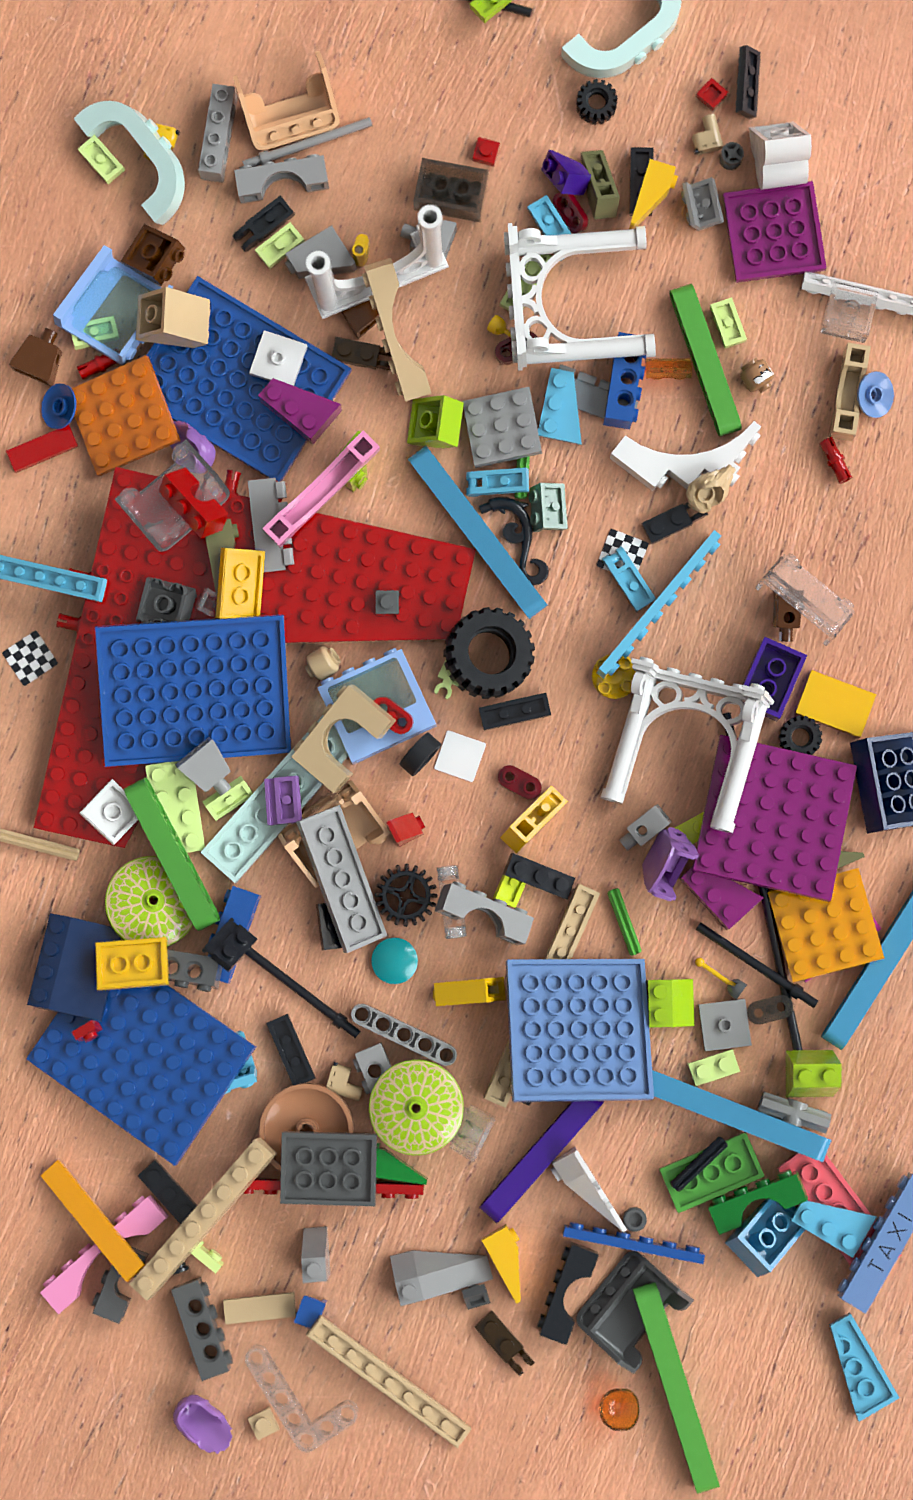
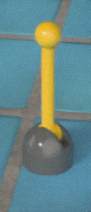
M702 958L695 960L696 966L703 967L726 983L728 993L736 1000L747 986L746 983L739 979L729 981L705 964Z

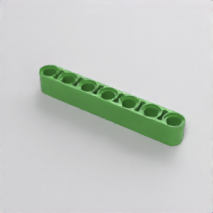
M688 284L670 290V299L718 436L742 430L734 400L693 285Z
M143 778L124 788L125 795L196 930L201 931L220 921V916L149 780Z

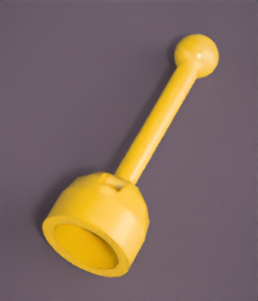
M495 315L488 324L487 330L495 335L505 333L511 337V332L506 329L507 324L505 320Z

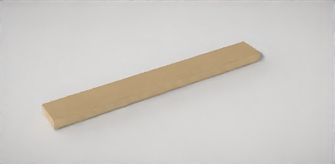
M321 1314L306 1333L307 1337L456 1448L460 1446L471 1431V1426Z

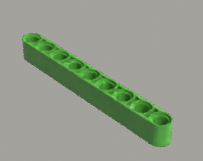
M656 1282L635 1288L633 1293L696 1492L699 1494L718 1488L720 1484Z

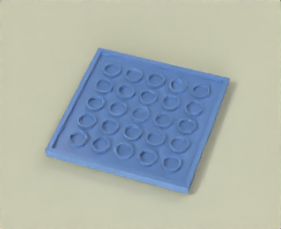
M645 959L506 960L512 1102L631 1101L654 1099Z

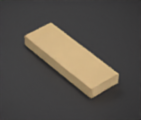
M294 1292L223 1300L225 1324L296 1317L297 1315Z

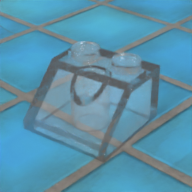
M833 282L820 333L865 343L870 333L879 292Z
M470 1104L469 1108L464 1107L461 1125L450 1141L449 1148L475 1163L496 1117Z

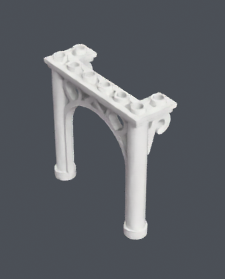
M426 205L418 213L419 224L416 225L417 231L410 234L416 248L402 259L393 263L399 282L398 288L449 268L442 252L440 228L442 213L434 205ZM314 251L307 257L306 266L311 275L306 276L305 279L322 319L369 300V296L373 295L371 288H366L362 276L346 280L334 279L330 259L326 253Z
M508 223V232H504L505 255H510V263H506L507 277L511 276L512 284H507L508 298H513V306H509L510 320L514 319L515 327H510L512 358L513 363L518 364V371L523 370L522 367H527V364L646 355V358L656 356L654 334L591 339L572 338L564 335L551 324L542 304V288L545 278L552 267L560 260L577 254L646 249L645 226H636L635 229L546 236L541 235L540 230L534 228H527L517 232V226H512V223ZM554 254L547 262L540 256ZM535 261L542 270L537 276H528L525 273L526 263ZM521 278L524 282L532 284L531 291L526 295H522ZM523 307L530 308L534 315L539 316L530 317L524 324ZM536 323L543 325L546 329L545 335L542 338H532L529 330L531 325ZM552 335L562 343L549 344V338Z
M640 657V660L632 658V668L636 671L631 684V692L634 695L606 788H603L600 798L613 803L623 804L642 737L647 727L656 718L673 710H698L717 719L724 726L730 737L731 757L710 827L732 834L735 827L733 822L767 708L769 709V706L773 705L774 700L769 695V692L764 690L765 687L758 684H751L749 687L733 683V686L724 685V681L716 678H711L708 681L695 673H689L687 676L680 674L681 671L667 667V670L659 669V666L654 664L652 659ZM679 687L697 692L691 697H684V701H682L683 693ZM670 688L676 690L677 694L674 701L664 705L659 700V692L662 689ZM707 694L724 697L717 703L716 711L713 710L715 706L708 702ZM653 698L659 707L647 715L651 699ZM731 703L740 706L739 716L728 720L724 718L722 709L726 704ZM743 721L740 735L737 740L736 734L732 726L740 724Z

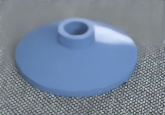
M870 372L862 378L858 386V404L862 412L869 417L879 418L884 416L890 410L893 403V385L884 373Z

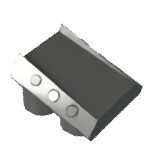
M147 577L136 621L140 623L190 620L195 598H197L196 589L178 583Z

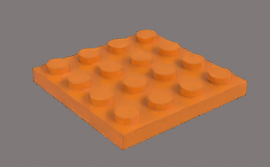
M146 355L72 388L76 397L74 416L98 476L115 470V467L120 468L181 441L150 358Z

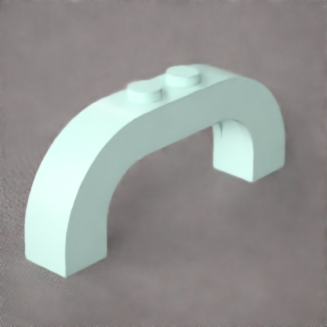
M657 0L660 6L659 13L613 50L600 51L594 49L580 34H577L562 47L561 57L575 71L585 76L609 78L619 75L635 63L637 65L642 63L647 57L646 54L651 50H658L663 45L664 40L670 35L677 23L681 0Z
M101 101L89 105L73 118L87 136L92 137L95 134L98 138L109 127L123 125L156 166L159 177L157 188L141 206L155 223L164 225L178 210L185 189L183 169L179 160L170 149L172 147L171 143L164 136L161 137L157 133L158 127L151 119L147 120L140 112L116 101Z

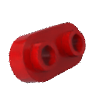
M385 696L374 700L379 706L386 704L388 708L386 712L396 720L390 728L397 734H405L412 729L414 720L408 711ZM400 718L406 720L405 726L399 725L398 721Z

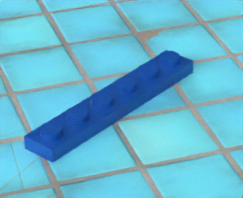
M570 1222V1225H564L563 1237L699 1264L704 1263L705 1254L700 1252L699 1247L692 1245L680 1248L676 1247L677 1243L666 1240L659 1244L654 1243L651 1237L640 1236L639 1239L630 1238V1234L626 1232L616 1231V1235L607 1233V1229L593 1226V1230L584 1229V1224Z

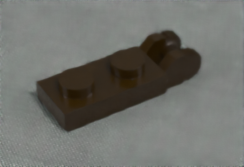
M335 338L332 357L338 361L375 370L376 368L391 370L388 361H378L379 354L391 357L390 352L386 353L384 347L345 338Z
M493 1311L489 1312L475 1325L476 1330L505 1363L508 1362L519 1376L524 1372L521 1366L512 1359L518 1352L530 1366L535 1363L523 1349L524 1346Z

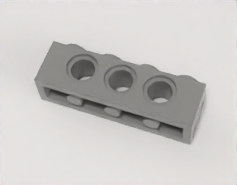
M212 84L198 169L201 180L224 183L238 98L236 89L233 86Z
M382 1042L355 1053L356 1058L353 1059L357 1072L362 1071L365 1078L362 1081V1085L366 1094L372 1093L373 1087L380 1078V1076L376 1078L370 1076L368 1072L370 1065H379L381 1075L391 1068Z

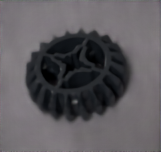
M405 864V871H401L400 866L396 865L397 873L393 874L392 870L388 869L387 872L391 877L387 879L382 875L380 878L385 884L376 885L377 888L383 889L382 893H375V897H382V901L376 902V906H385L380 911V914L383 915L388 911L390 914L386 918L387 921H390L394 916L396 917L395 925H398L400 919H403V925L407 927L408 920L412 919V924L416 926L417 921L415 918L419 917L424 922L425 917L422 914L424 912L428 915L432 914L427 909L428 905L436 907V903L430 902V898H437L438 894H431L430 890H434L437 887L435 884L428 886L427 883L432 881L433 878L431 876L426 879L423 878L426 870L423 869L420 874H417L418 866L416 865L413 867V871H409V864ZM409 876L403 888L390 886L397 878ZM415 879H418L423 884L426 898L414 893ZM409 884H411L409 888L411 890L410 894H413V897L418 898V900L413 898L407 899L402 907L403 901L401 899L403 897H400V894L395 893V891L405 892ZM387 893L399 898L397 912L390 907ZM415 902L423 905L417 912L403 915L409 903Z

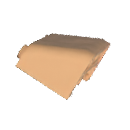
M351 780L347 781L339 792L333 793L331 791L302 813V819L340 805L356 850L366 842L377 845L381 844L390 834L385 824ZM297 823L288 824L278 834V838L313 886L317 888L319 883Z

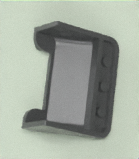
M631 1251L622 1258L580 1309L576 1318L578 1326L617 1364L633 1374L642 1364V1355L634 1346L646 1333L633 1289L656 1282L664 1309L670 1305L677 1311H683L694 1301L684 1290L636 1251Z

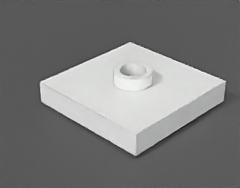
M264 330L249 373L264 380L271 381L274 378L294 386L308 346L305 343Z
M113 779L79 813L112 845L138 820L124 790Z

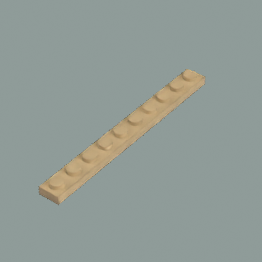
M577 883L544 959L572 958L600 895L599 892ZM509 1040L483 1096L484 1099L505 1108L512 1095Z

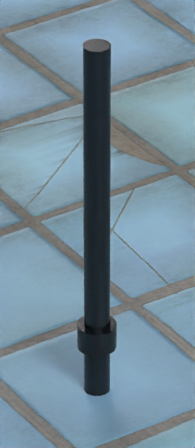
M700 922L696 928L698 932L790 992L789 995L797 1000L799 998L812 1008L818 1003L819 1000L805 992L802 986L797 983L793 984Z
M252 947L245 954L332 1020V1024L338 1029L342 1028L355 1039L361 1031L348 1022L346 1016L335 1012Z

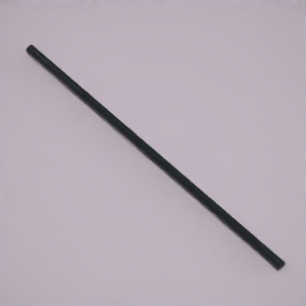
M731 713L723 714L726 720L732 719ZM758 886L760 896L763 897L761 901L776 972L788 980L774 913L768 895L769 890L768 888ZM780 986L793 1050H803L792 997L789 995L790 992Z

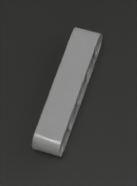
M358 1004L352 1009V1020L370 1031L441 1065L448 1066L456 1060L457 1051L452 1045L367 1004ZM360 1007L368 1011L369 1015L365 1021H360L356 1017V1011ZM379 1018L388 1019L390 1023L388 1030L381 1031L377 1028ZM399 1029H409L411 1032L410 1039L401 1041L398 1038ZM422 1038L431 1040L432 1048L429 1051H422L419 1048V1041ZM449 1048L452 1050L453 1058L450 1061H443L440 1058V1051L442 1049Z

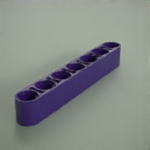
M572 1101L479 1208L497 1224L596 1113L604 1101Z

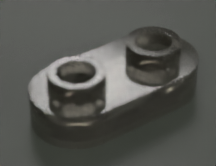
M787 995L769 997L751 1003L748 1007L747 1015L754 1024H764L784 1019L792 1014L794 1003ZM778 1003H784L786 1009L779 1011L777 1008ZM757 1008H760L763 1011L762 1017H757L755 1015V1010Z

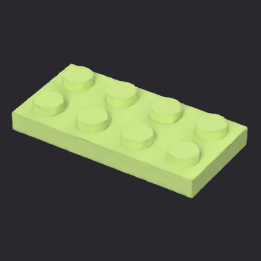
M179 761L145 765L147 779L155 790L186 852L203 850L205 844L196 784L175 766Z

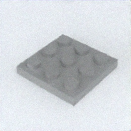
M529 387L462 401L464 402L463 407L475 468L542 454Z

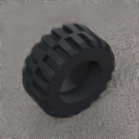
M486 607L479 611L474 610L451 629L445 641L446 648L443 650V657H446L444 665L446 670H449L451 673L449 677L452 682L456 681L459 684V689L469 691L471 696L476 697L479 695L482 696V699H489L491 697L498 698L510 693L524 682V679L531 671V665L534 663L535 656L532 655V652L535 650L534 643L530 642L532 637L530 631H525L523 628L525 623L521 619L519 621L514 619L515 614L511 612L503 613V609L500 608L490 610L489 607ZM480 633L495 634L507 645L509 662L503 671L497 674H486L478 670L471 662L468 647L471 640Z

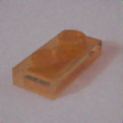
M691 358L645 359L646 378L654 380L662 378H674L677 380L692 378Z

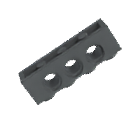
M167 949L168 967L172 963L178 964V969L175 973H168L169 981L174 982V986L188 988V985H195L197 990L211 992V988H219L223 967L212 958ZM194 967H200V975L196 978H191V970Z
M201 1277L174 1286L171 1291L201 1380L204 1381L229 1372L231 1369L230 1364H233L232 1355L229 1350H225L223 1344L225 1335L222 1327L218 1328L215 1321L218 1315L214 1304L210 1305L207 1296L210 1295V1291L206 1281L202 1282ZM191 1300H199L202 1304V1309L194 1311L190 1307ZM198 1323H207L210 1329L209 1333H201L198 1330ZM208 1345L215 1346L217 1355H207L205 1347Z

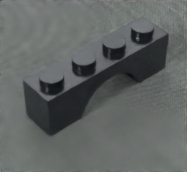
M571 1242L570 1247L565 1246L561 1260L564 1261L562 1269L556 1270L553 1282L556 1283L553 1292L549 1291L545 1301V1305L548 1306L546 1314H541L537 1323V1328H540V1336L567 1345L575 1322L565 1310L564 1295L571 1283L580 1278L592 1276L599 1256L597 1251Z

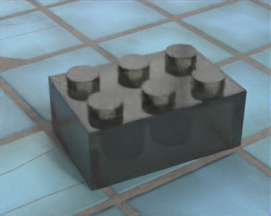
M422 158L413 201L414 210L420 211L426 205H434L440 209L443 216L481 222L489 182V170Z

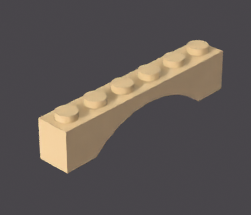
M391 258L364 266L366 273L362 274L366 288L370 287L373 294L369 296L372 309H377L379 317L375 318L379 332L384 331L386 339L382 340L385 352H390L392 360L388 361L392 375L397 374L399 380L395 382L398 395H403L406 402L431 394L423 366L414 361L403 350L394 333L392 308L399 282Z

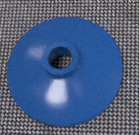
M55 384L44 395L41 408L42 416L49 427L62 429L74 417L76 397L73 390L66 384Z

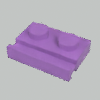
M299 776L264 779L267 825L291 824L301 820Z

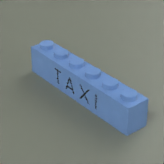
M909 1172L907 1176L903 1175L897 1184L899 1190L895 1197L892 1195L885 1205L887 1210L884 1216H879L873 1226V1229H875L871 1238L867 1237L861 1247L863 1250L859 1259L856 1257L849 1268L851 1270L850 1275L847 1279L844 1278L840 1282L837 1289L839 1291L838 1297L865 1314L913 1233V1174Z

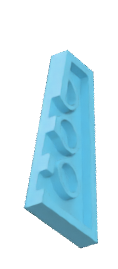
M849 1312L830 1323L829 1326L856 1418L860 1422L900 1397L851 1313Z

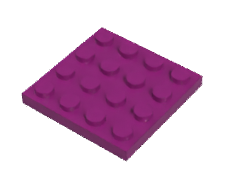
M813 181L793 186L763 190L756 188L723 193L736 283L798 275L805 272L826 271V260Z

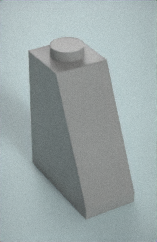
M332 225L285 253L287 269L291 274L295 273L299 279L311 275L307 270L306 259L314 251H322L328 255L333 275L350 273L357 270L355 261Z
M327 1226L304 1228L301 1256L303 1283L327 1281L331 1274Z

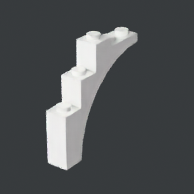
M754 421L742 434L729 443L711 451L691 455L657 452L641 446L625 436L612 451L610 459L651 491H654L656 487L661 488L668 480L666 475H669L687 489L689 484L700 477L702 473L705 474L716 469L719 470L728 464L736 469L730 484L732 487L740 477L737 474L740 467L734 462L739 464L747 454L744 451L749 444L753 446L761 435L758 432L761 426Z

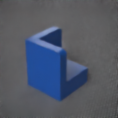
M304 1295L294 1323L311 1328L320 1314H323L327 1300L323 1299L320 1301Z

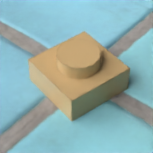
M270 1406L248 1417L257 1440L280 1429Z

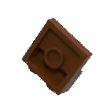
M144 224L121 259V262L125 266L141 273L148 280L162 286L164 281L171 279L172 269L176 262L179 263L183 260L186 248L177 239Z

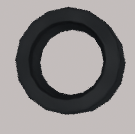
M427 732L406 753L399 763L400 766L411 776H415L441 747V743Z

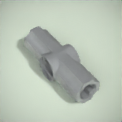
M764 1091L758 1104V1111L764 1114L781 1118L784 1122L799 1127L802 1125L825 1134L831 1122L832 1114L814 1109L808 1107V1104L790 1098L785 1099Z

